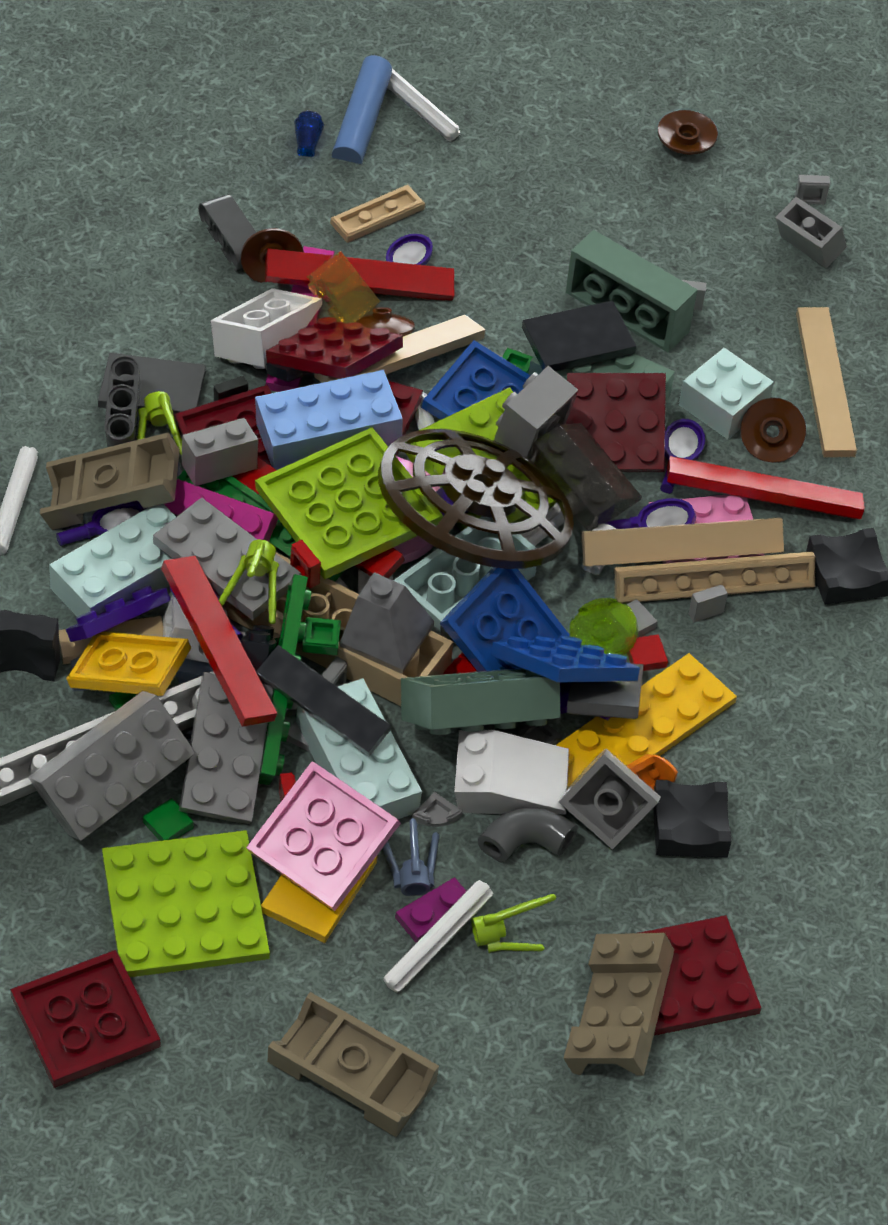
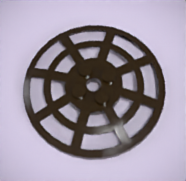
M426 429L399 437L390 444L381 459L378 469V484L382 496L392 512L417 536L455 557L488 567L526 569L543 565L555 559L563 552L572 535L574 525L573 513L568 499L560 487L533 461L499 442L464 431ZM425 440H443L431 443L425 447L411 445L413 442ZM456 447L462 455L451 458L436 451L442 448ZM472 448L488 452L498 458L488 459L478 456ZM396 451L416 455L413 464V478L395 481L392 462ZM426 459L445 466L441 475L426 476L424 466ZM509 465L515 466L530 481L517 479L507 467ZM442 486L445 494L454 504L450 505L432 487ZM420 489L428 501L445 514L444 517L435 526L420 515L407 502L401 492ZM522 490L537 493L539 498L538 510L521 498ZM548 497L556 500L563 514L565 524L561 533L546 519L549 509ZM517 508L527 515L529 519L517 523H508L506 516L512 514ZM469 511L476 515L493 518L494 522L478 519L465 512ZM457 522H460L480 531L498 534L501 550L472 544L449 534V532ZM539 526L553 540L551 543L540 548L516 551L512 535L526 533Z

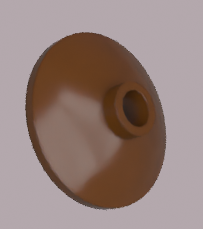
M678 110L665 115L660 120L657 130L660 141L667 148L687 155L700 154L710 150L715 145L718 136L717 127L710 118L691 110Z
M278 228L264 229L253 234L244 243L241 250V264L245 273L250 278L262 283L265 282L267 249L304 251L299 239L289 231Z
M384 307L373 309V314L354 321L361 323L366 328H386L391 333L403 336L412 333L415 329V324L412 320L401 315L392 314L390 308Z
M766 398L756 402L747 410L741 423V438L745 448L751 455L766 462H782L790 459L800 450L806 436V424L803 415L794 404L781 398ZM770 426H775L779 429L777 437L772 438L768 436L767 429Z

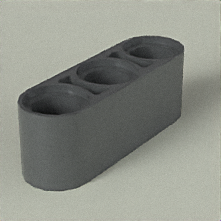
M230 194L200 203L198 210L201 221L207 223L209 226L207 230L215 242L219 241L222 246L220 248L229 263L233 262L236 268L234 270L243 269L241 264L242 247L247 239L255 234L256 231Z
M127 355L115 358L111 362L109 369L105 415L107 447L137 440L138 409L141 391L140 370L136 359ZM123 374L132 375V376L129 377V378H120V377H119V376H121V375H123ZM120 403L129 404L127 407H117ZM118 432L127 433L123 437L114 436Z

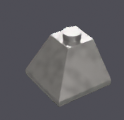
M373 573L357 597L341 638L340 647L403 674L434 626V620L406 586Z

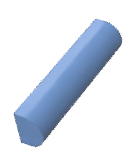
M371 55L363 60L332 151V158L362 164L392 75V66L386 59Z

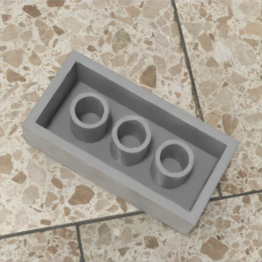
M141 691L28 778L69 836L82 841L193 756L195 752L158 696Z

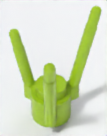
M161 391L148 394L144 398L145 407L138 409L140 420L137 440L145 438L148 420L154 426L168 424L174 441L180 449L179 453L182 455V438L174 419L170 396Z
M261 539L254 540L249 544L246 555L241 556L237 569L219 598L221 606L225 604L245 569L248 571V577L264 576L268 573L269 623L275 624L276 574L279 564L274 561L276 554L274 545Z
M550 894L542 898L523 902L497 913L471 918L472 932L477 946L486 945L488 953L500 950L543 951L544 946L542 944L500 942V938L506 937L504 919L555 901L556 895Z

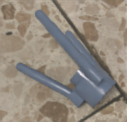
M414 818L410 819L411 859L406 860L402 864L403 867L400 871L388 841L382 848L393 875L394 888H401L402 894L406 896L425 895L430 891V887H434L433 874L439 834L437 832L433 833L427 866H425L424 861L419 859L417 821Z

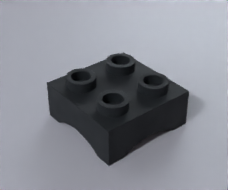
M874 528L862 529L845 536L830 537L820 534L809 537L806 552H813L815 555V580L824 605L888 596V568L882 559Z
M1 610L0 673L14 670L32 673L42 680L55 682L60 662L58 618Z
M656 780L654 791L661 796L659 802L653 807L656 856L728 858L732 841L728 819L727 782L683 785L669 780Z

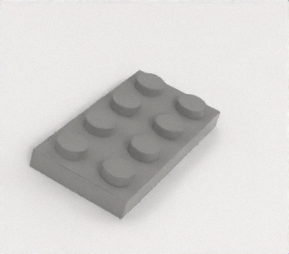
M202 497L153 535V544L172 559L196 556L212 589L220 596L237 569L241 556L246 555L249 544L257 540ZM275 554L274 561L279 564L276 574L277 601L287 593L288 585L293 575H301V572ZM245 569L227 601L251 620H254L268 608L269 574L248 577V571Z
M204 672L201 678L190 746L195 754L187 760L179 811L236 823L250 824L253 818L268 722L242 727L216 675ZM263 684L270 700H272L273 687Z

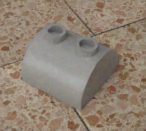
M604 749L574 780L559 800V803L613 850L659 802L661 796L608 749Z

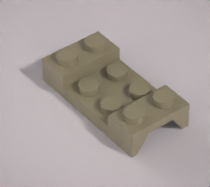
M164 433L47 462L46 469L53 487L51 506L41 508L40 515L51 530L80 524L83 521L84 513L136 500L139 501L143 508L175 501L180 449L170 434Z
M665 933L596 934L588 963L593 976L579 1027L571 1028L564 1054V1060L573 1074L581 1075L587 1064H617L635 1075H644L674 954V948Z
M312 992L305 998L297 1020L281 1041H272L268 1046V1063L299 1081L303 1075L364 1110L365 1120L395 1137L399 1135L437 1082L439 1069L437 1064Z

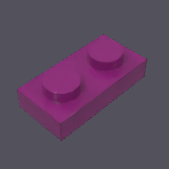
M454 877L396 911L395 919L417 943L458 901L466 890Z

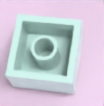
M723 348L683 380L679 406L726 439H730L741 429L742 419L747 410L756 402L771 397L774 382L732 352Z

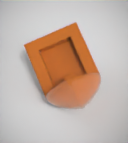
M645 754L626 765L653 790L656 780H669L674 783L678 774L677 769L667 759L658 755Z

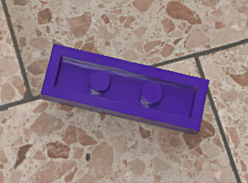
M151 585L132 592L133 599L127 602L120 598L105 604V612L97 615L95 611H91L76 617L77 624L66 629L70 642L90 638L169 602L171 599L167 589L152 590Z

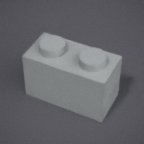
M795 197L775 217L780 236L825 268L847 248L843 228L798 197Z
M245 418L182 435V466L194 486L257 469L258 438Z

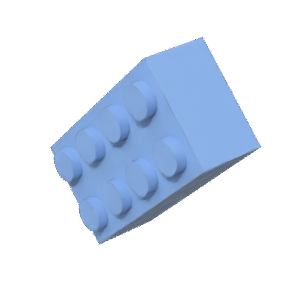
M384 370L255 397L256 424L270 464L276 470L371 427L374 428L388 447L402 436L403 418Z

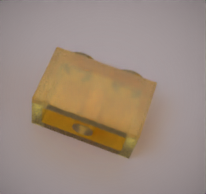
M341 251L332 255L306 276L310 281L308 284L310 291L317 298L323 297L330 306L327 310L329 315L336 318L337 322H356L380 303L379 299Z

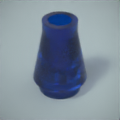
M304 111L294 121L297 154L299 156L313 157L324 129V122L318 113Z

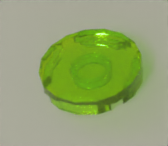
M613 598L594 599L578 609L579 613L570 622V637L581 639V645L602 647L605 654L611 653L624 656L634 646L638 637V622L632 609Z

